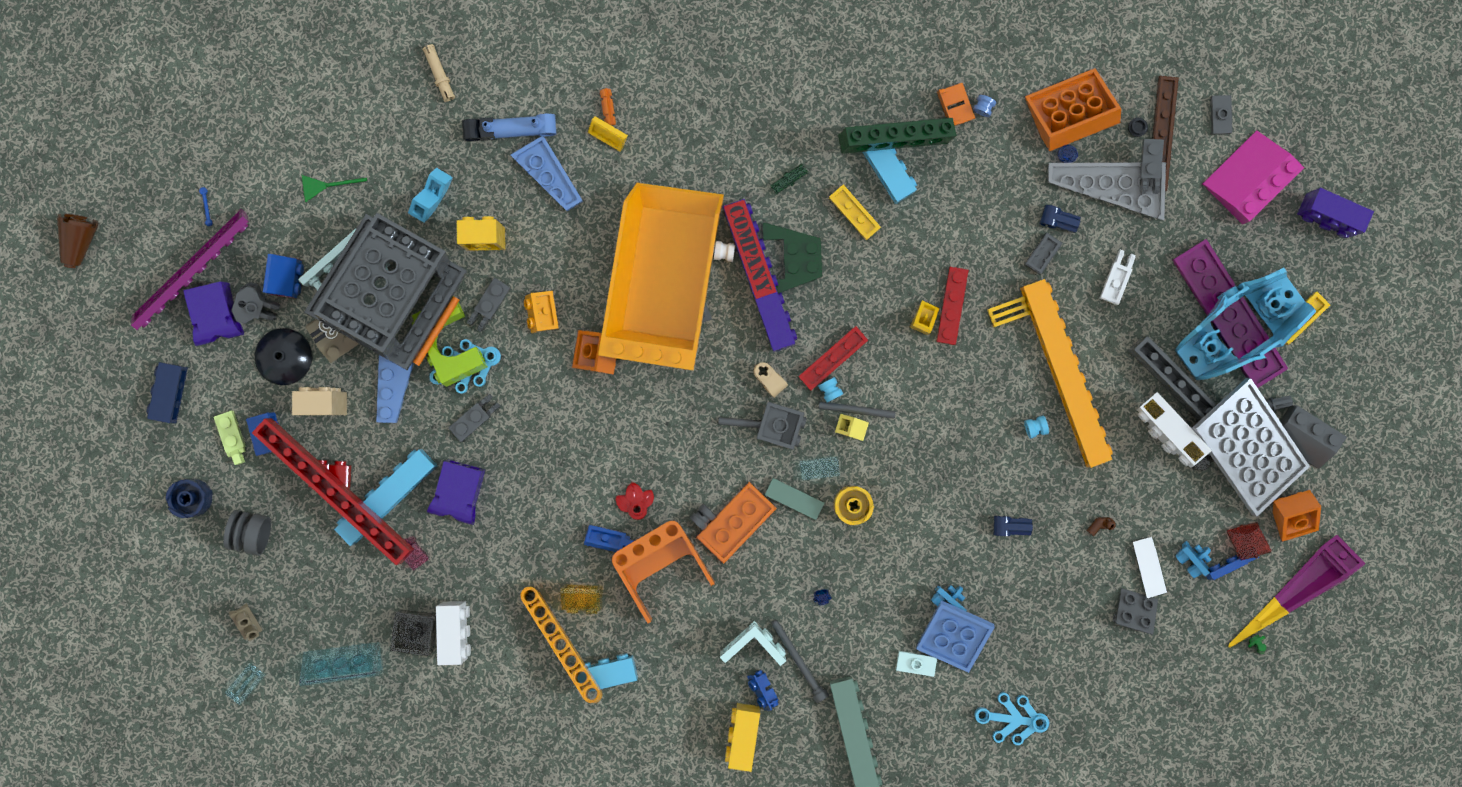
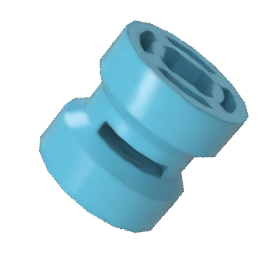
M835 377L818 385L820 391L825 392L824 399L826 402L843 395L842 390L836 387L837 380Z
M1044 415L1037 417L1036 420L1028 419L1024 421L1029 439L1035 438L1039 433L1041 435L1049 434L1048 423Z

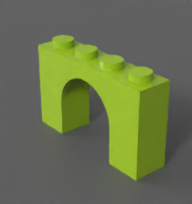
M459 302L444 327L465 317ZM421 311L411 315L414 320L412 322V326L416 321L417 317L419 316V314L421 313ZM437 338L428 351L429 355L426 356L430 366H434L436 370L434 376L437 382L446 387L488 367L481 350L477 347L452 357L441 355L437 347Z

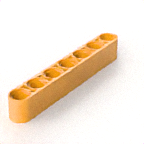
M533 587L524 588L521 592L522 602L581 696L588 703L599 702L602 698V690L546 601L537 589ZM533 591L535 598L532 601H528L527 594ZM543 607L545 609V614L543 617L539 618L537 616V610ZM554 623L555 631L549 634L547 626ZM560 640L566 642L563 650L557 648V643ZM570 656L576 658V663L572 667H569L567 664ZM581 672H584L587 676L586 681L583 683H579L577 679ZM590 689L597 691V696L593 700H590L588 697Z

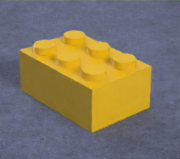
M484 216L482 220H474V217H462V220H457V244L467 251L505 250V227L491 216Z
M737 703L736 708L732 707L731 723H734V725L729 727L728 742L731 745L726 747L725 762H728L729 769L752 772L760 719L759 706Z

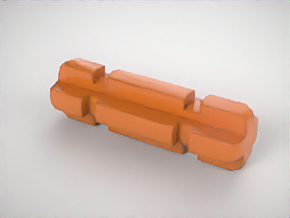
M605 88L600 90V95L603 99L601 101L603 116L606 117L604 122L614 126L616 120L613 116L615 114L613 99L610 98L612 92L611 89Z

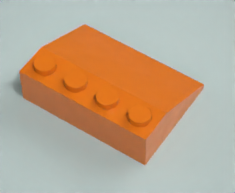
M1095 68L1025 96L1039 134L1049 151L1119 124L1121 120V107Z

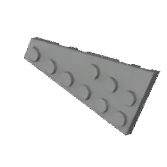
M1162 162L1158 194L1152 193L1153 179H1147L1148 188L1146 194H1141V163H1048V183L1164 221L1166 162Z

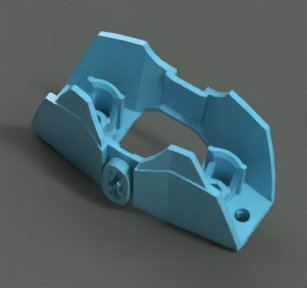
M1282 268L1265 277L1241 283L1237 287L1234 286L1217 297L1218 301L1209 315L1179 343L1175 351L1196 380L1217 377L1252 361L1266 358L1264 354L1273 348L1283 347L1290 337L1316 313V310L1312 305L1304 301L1288 279L1286 269ZM1285 292L1290 294L1289 298L1285 297ZM1245 295L1258 315L1272 331L1273 336L1246 355L1237 358L1231 353L1233 348L1227 349L1217 336L1220 330H1214L1211 321L1222 313L1225 308ZM1207 346L1211 348V352L1208 351ZM1190 357L1197 358L1194 364L1189 361Z

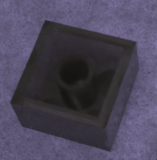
M403 609L396 611L390 651L425 656L432 654L436 636V614Z

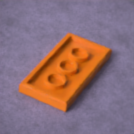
M748 482L696 538L724 564L777 508Z

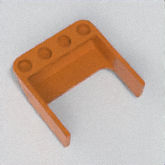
M676 521L664 523L618 550L612 557L613 566L647 623H650L652 618L637 593V585L685 555L694 556L710 585L715 584L693 543L681 525Z

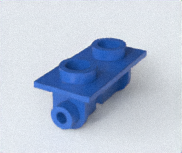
M758 670L755 672V675H748V685L755 692L759 707L764 711L773 710L772 708L778 705V698L773 688L765 689V687L770 685L765 672Z

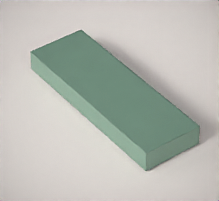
M772 478L765 492V496L817 520L824 505V502L775 478Z

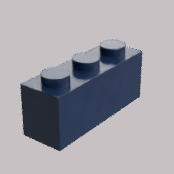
M159 362L154 372L156 378L150 391L152 397L146 410L148 414L147 419L165 423H177L188 367Z

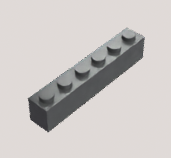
M1148 336L1141 337L1128 350L1198 422L1216 406Z

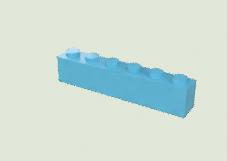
M423 449L413 450L407 456L408 460L404 464L399 463L393 469L394 473L390 477H384L379 482L380 486L376 490L372 489L365 495L366 500L364 503L381 519L438 466ZM344 517L337 522L338 526L334 529L349 546L355 545L363 537Z

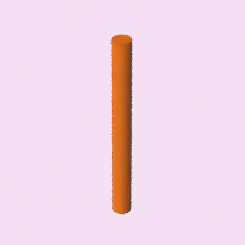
M453 296L415 357L414 364L420 366L460 301Z

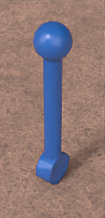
M201 187L199 193L203 197L206 215L205 225L212 226L213 222L210 219L206 197L208 190L205 187Z

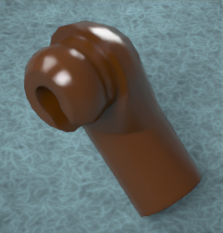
M1098 517L1086 531L1094 537L1100 529L1113 530L1116 527V522L1110 517Z

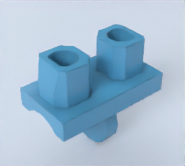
M1187 541L1184 542L1182 549L1176 553L1178 561L1184 564L1191 559L1194 564L1188 567L1187 570L1193 578L1201 574L1204 576L1210 573L1208 571L1209 567L1203 559L1207 563L1211 561V558L1208 556L1211 549L1209 547L1202 549L1198 544L1194 547L1195 551Z
M950 585L947 589L952 593L951 595L940 586L935 588L937 592L931 599L935 605L938 606L941 600L944 602L947 600L951 605L967 611L955 600L958 598L962 602L965 599L961 594L963 591L961 586L955 589Z

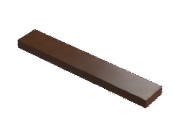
M1159 76L1152 139L1164 140L1162 162H1166V192L1168 189L1179 77Z

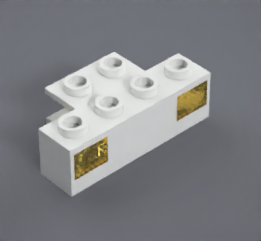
M1158 392L1137 409L1140 419L1145 423H1149L1147 426L1150 429L1148 430L1149 434L1154 439L1158 438L1162 442L1161 446L1168 454L1172 453L1175 455L1177 453L1183 465L1191 468L1212 451Z

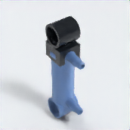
M539 114L534 117L494 119L493 117L462 120L463 141L473 142L481 141L482 139L483 141L497 140V138L536 135L544 137L555 136V115Z

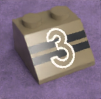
M316 319L305 326L318 349L330 363L359 344Z

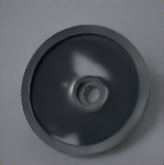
M279 328L266 333L260 339L255 349L254 356L257 370L264 379L273 384H294L300 381L311 367V346L302 334L292 329ZM278 353L282 354V358L280 360L277 358Z

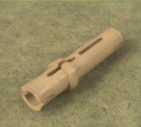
M433 44L427 45L428 49L424 47L422 50L436 80L435 85L439 87L443 101L449 102L451 99H455L449 84L450 79L446 77L435 46Z

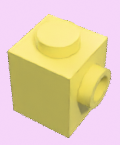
M840 414L835 432L863 441L869 422Z

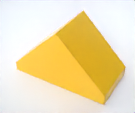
M922 300L910 328L925 335L930 334L939 308Z

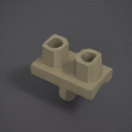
M247 603L238 610L229 612L231 619L245 640L251 641L259 637V632L263 631L262 627Z

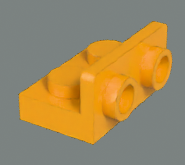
M553 291L530 293L525 296L524 308L528 313L527 326L531 333L559 328Z

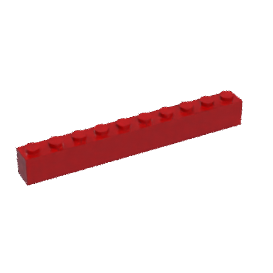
M265 418L252 432L254 436L396 566L401 564L414 550L410 544L272 418Z

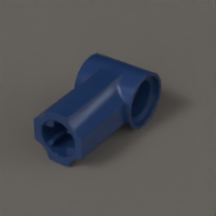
M1045 205L1039 224L1042 226L1047 225L1049 228H1059L1076 233L1081 217L1063 212L1056 206Z
M994 516L993 535L1031 536L1033 531L1032 519Z

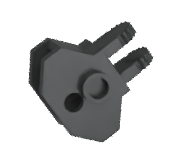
M249 282L240 287L237 292L232 313L236 322L242 324L254 318L259 319V317L276 320L277 315L263 310V307L277 310L280 308V304L266 299L267 296L263 295L259 284Z

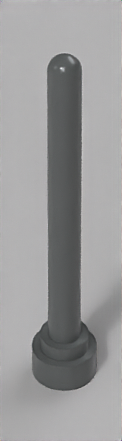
M773 620L771 623L772 627L812 688L813 699L816 703L821 702L829 696L827 690L823 689L822 686L819 687L777 620Z

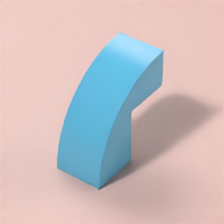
M438 168L434 169L428 176L425 188L412 199L408 214L425 223L438 207L453 177Z

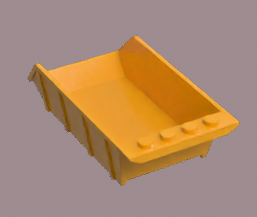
M644 183L635 184L623 202L598 356L694 371L719 216L724 199L723 194Z

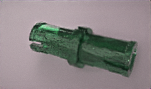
M801 163L789 173L785 172L784 176L771 184L770 187L778 195L788 186H793L794 182L808 174V171Z

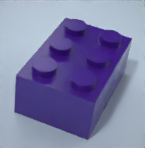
M1318 188L1306 193L1297 214L1302 216V220L1306 222H1316L1320 224V228L1328 231L1334 230L1338 236L1348 238L1365 233L1374 211L1323 188Z

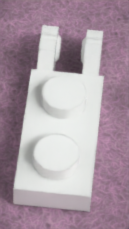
M1121 249L1118 251L1115 261L1111 266L1099 299L1114 305H1119L1136 257V255L1130 254L1126 265H1120L1124 256V251Z

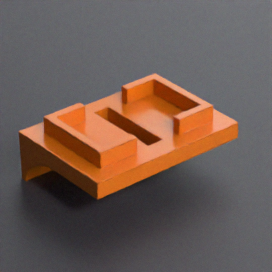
M963 83L937 91L946 118H953L955 126L975 119ZM962 101L964 102L963 105L957 106L955 108L949 110L947 108L948 106H951L953 104Z

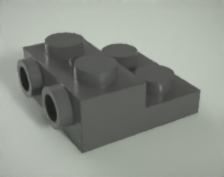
M767 402L757 439L794 450V446L798 447L801 436L798 435L800 428L804 429L806 423L805 413Z

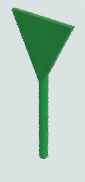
M301 175L305 203L328 187L367 181V178L325 183Z

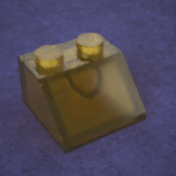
M565 584L560 588L562 610H567V613H578V610H586V614H597V611L602 610L603 586Z

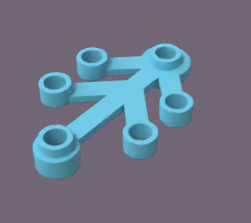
M464 339L460 342V348L467 351L477 347L481 350L488 366L481 370L480 374L473 379L476 386L482 387L486 383V376L490 367L499 363L501 354L495 347L483 349L472 344L470 340ZM464 342L469 343V347L467 349L463 347ZM446 346L442 349L443 356H447L445 354L446 349H451V354L448 357L461 354L459 352L454 351V349L450 346ZM489 353L494 354V358L492 360L488 359ZM433 370L430 373V381L433 384L440 385L441 383L434 379L436 370ZM472 375L456 384L455 389L458 393L464 394L467 392L468 383ZM479 377L483 379L480 385L476 382ZM461 384L465 386L464 391L459 390Z
M1005 692L999 693L997 699L1007 708L1011 715L989 712L985 707H979L974 713L975 719L981 724H986L990 720L1009 723L1003 729L993 732L992 737L997 743L1003 742L1005 737L1020 725L1029 726L1021 733H1014L1011 740H1013L1012 742L1015 745H1021L1032 733H1042L1049 727L1047 716L1042 713H1036L1025 695H1019L1016 702H1018L1019 706L1024 707L1030 717H1023ZM1002 695L1007 696V699L1004 702L1000 700ZM1021 698L1026 699V702L1024 704L1019 703V700ZM982 711L985 712L984 718L979 717V713ZM1038 719L1042 720V724L1040 726L1036 725V721ZM1001 733L1002 738L997 740L995 738L996 734ZM1016 736L1021 737L1019 742L1014 741Z

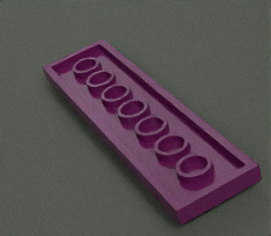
M240 209L132 314L131 326L138 330L141 326L143 328L146 327L154 313L159 314L165 308L164 304L168 300L172 301L179 294L178 290L182 286L187 287L192 282L193 278L191 277L196 272L200 274L206 268V263L210 259L214 260L221 253L219 250L224 245L227 247L235 239L233 236L237 232L242 233L248 227V216L243 209Z
M1207 239L1172 259L1207 316L1217 303V297L1236 286ZM1241 297L1225 308L1222 313L1211 321L1214 328L1220 330L1218 334L1228 349L1232 347L1231 353L1237 358H1241L1269 339L1244 297ZM1276 348L1264 354L1266 358L1252 361L1240 367L1245 377L1251 378L1257 388L1288 369Z

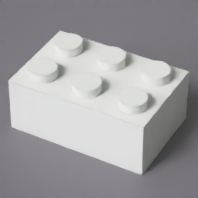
M466 601L442 602L436 606L437 665H461L471 654V646L467 644V637H470V625H467L470 608L466 606Z

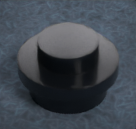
M1137 117L1129 122L1128 130L1132 136L1141 137L1147 132L1148 124L1143 118Z

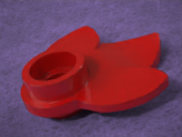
M632 482L626 489V495L616 496V504L622 512H627L631 518L640 520L646 516L647 508L653 504L654 494L652 490L643 492L639 485ZM636 507L641 508L639 513L634 512Z

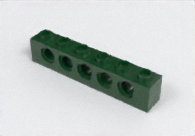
M953 118L845 127L838 135L841 154L948 144L957 135Z

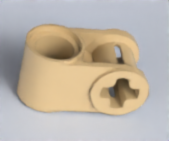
M759 363L754 367L755 377L773 398L788 386L786 381L768 363ZM759 367L767 368L765 371L766 376L758 374L760 372Z

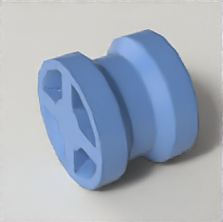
M979 95L977 98L978 103L974 105L972 110L984 117H990L992 114L991 109L996 105V101L988 96Z

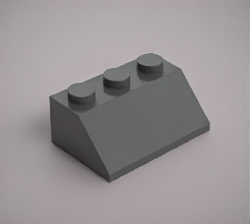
M1299 406L1289 407L1280 420L1306 461L1317 469L1322 467L1338 452L1347 436Z

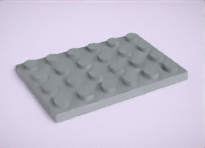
M1245 378L1192 427L1193 431L1212 450L1209 454L1252 516L1257 517L1310 467L1251 378Z

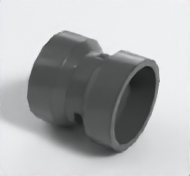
M704 503L699 507L697 513H693L690 516L691 520L702 530L707 527L709 521H713L717 517Z

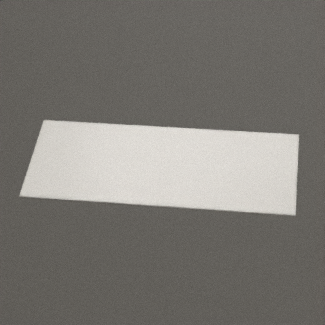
M1152 537L1133 542L1147 598L1167 593Z

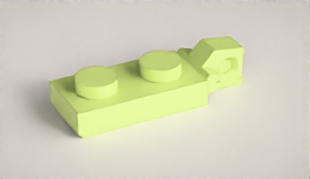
M234 411L215 416L214 420L227 456L232 457L234 465L244 463L245 460L242 453L246 452V445Z

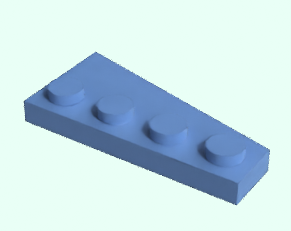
M544 136L539 137L511 154L566 211L583 202Z
M379 355L376 422L397 423L410 374L414 366L413 362L409 369L405 370Z

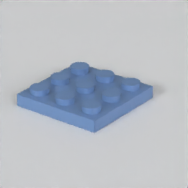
M941 600L917 643L916 649L969 673L994 630V624Z

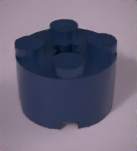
M199 479L177 481L168 488L166 493L168 509L179 518L200 516L210 508L213 492L205 482Z

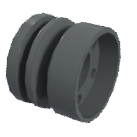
M234 510L225 527L223 541L225 549H234L239 552L244 548L245 553L260 556L268 543L271 518L261 514H254L251 517L250 512Z

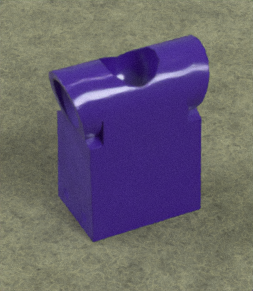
M220 281L183 290L190 319L194 326L193 341L195 346L212 343L221 336L229 339L244 335L241 324L236 322L232 313L234 301L228 282Z
M453 460L444 461L435 497L430 503L427 513L441 517L451 515L459 522L474 525L476 502L485 469Z

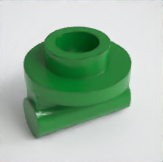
M1256 635L1251 638L1248 645L1249 649L1256 646L1257 652L1261 655L1264 654L1267 647L1265 644H1262V641L1266 637Z

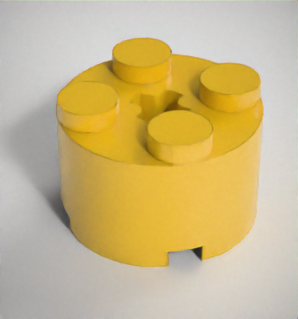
M846 486L834 498V511L838 518L846 524H862L873 513L872 497L861 487ZM856 500V505H858V508H853L852 510H850L851 506L849 505V503L854 502Z

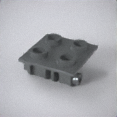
M1121 588L1117 614H1114L1113 621L1117 625L1153 635L1158 599L1153 597L1147 598L1146 595Z

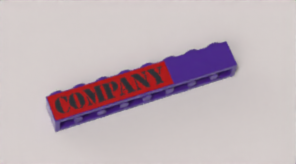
M745 199L723 206V211L772 351L774 353L795 345L797 335L795 330L790 329L788 322H791L788 311L784 312L782 306L785 303L782 293H778L775 287L778 286L776 276L771 275L769 268H772L769 257L765 258L763 250H766L763 239L758 238L757 232L760 231L757 222L752 221L750 216L753 214L750 203L746 204Z

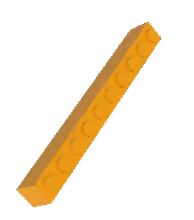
M1043 279L1020 288L1022 295L1025 297L1031 320L1086 467L1092 468L1111 461L1112 449L1109 444H1106L1104 438L1106 437L1105 430L1099 425L1097 420L1099 419L1098 411L1096 408H1093L1091 403L1093 400L1089 390H1086L1084 385L1086 379L1084 374L1078 369L1079 360L1071 350L1072 341L1065 334V322L1058 315L1059 307L1056 300L1052 299L1050 283H1046V280Z

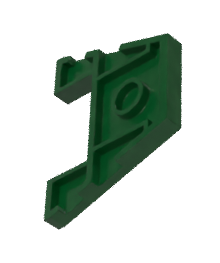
M763 223L764 241L784 240L785 279H777L778 286L775 287L778 293L822 278L821 238Z

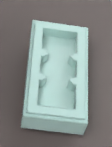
M898 651L896 671L934 677L937 658L929 655Z

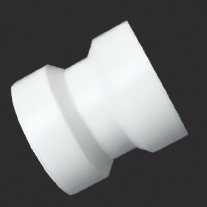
M716 241L714 260L726 259L728 262H733L735 243L723 244L722 241Z

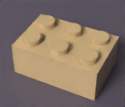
M299 387V391H292V415H347V392H341V388Z

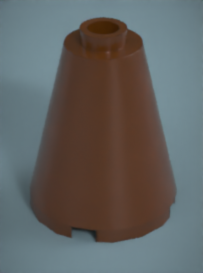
M58 214L57 227L60 262L64 263L65 267L76 268V266L81 265L98 228L99 222L93 219L92 223L86 220L87 217L65 214L62 217L61 214Z

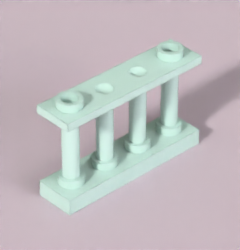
M355 230L298 280L304 286H314L318 291L322 284L319 277L323 273L327 274L330 272ZM388 262V263L386 264V266H385V268H386L387 271H388V268H387V267L390 266L389 262Z

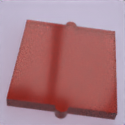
M1257 522L1248 525L1241 524L1240 527L1227 530V534L1241 561L1253 557L1258 558V556L1271 553L1272 551Z

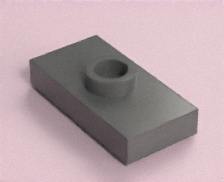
M1231 95L1211 96V135L1232 134Z
M1045 233L1024 265L1041 275L1063 243L1049 233Z

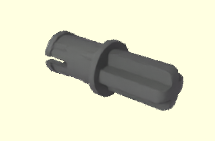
M1291 396L1275 399L1271 397L1269 400H1266L1273 412L1293 406Z

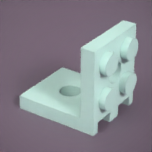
M755 621L720 651V658L726 663L755 637L780 666L786 662V650L780 643L775 644L772 641L773 636L766 628L762 630Z

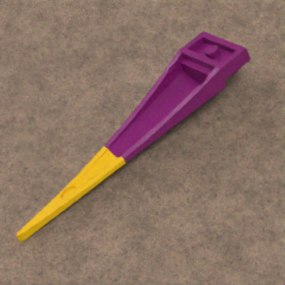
M1335 535L1320 547L1282 590L1229 643L1228 647H1233L1347 580L1365 566V562L1338 535Z

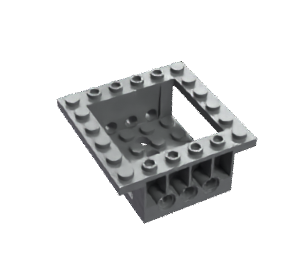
M378 213L374 217L365 214L304 312L392 363L408 370L467 274V270L451 262L446 251ZM391 261L395 262L396 268L393 271H387L385 268L386 264ZM435 275L441 279L400 344L395 338L396 334L428 282ZM379 278L386 280V284L382 288L375 286V282ZM368 295L375 296V302L371 305L365 304V298Z

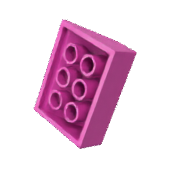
M1255 131L1203 185L1243 225L1250 222L1304 167L1289 152L1259 131Z

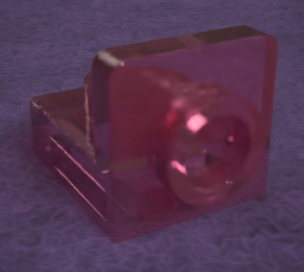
M412 536L404 539L414 548L404 561L414 571L429 560V556L417 544L416 538Z

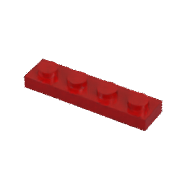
M949 267L936 342L956 345L968 269Z
M855 326L798 377L810 391L813 390L863 346L868 339Z

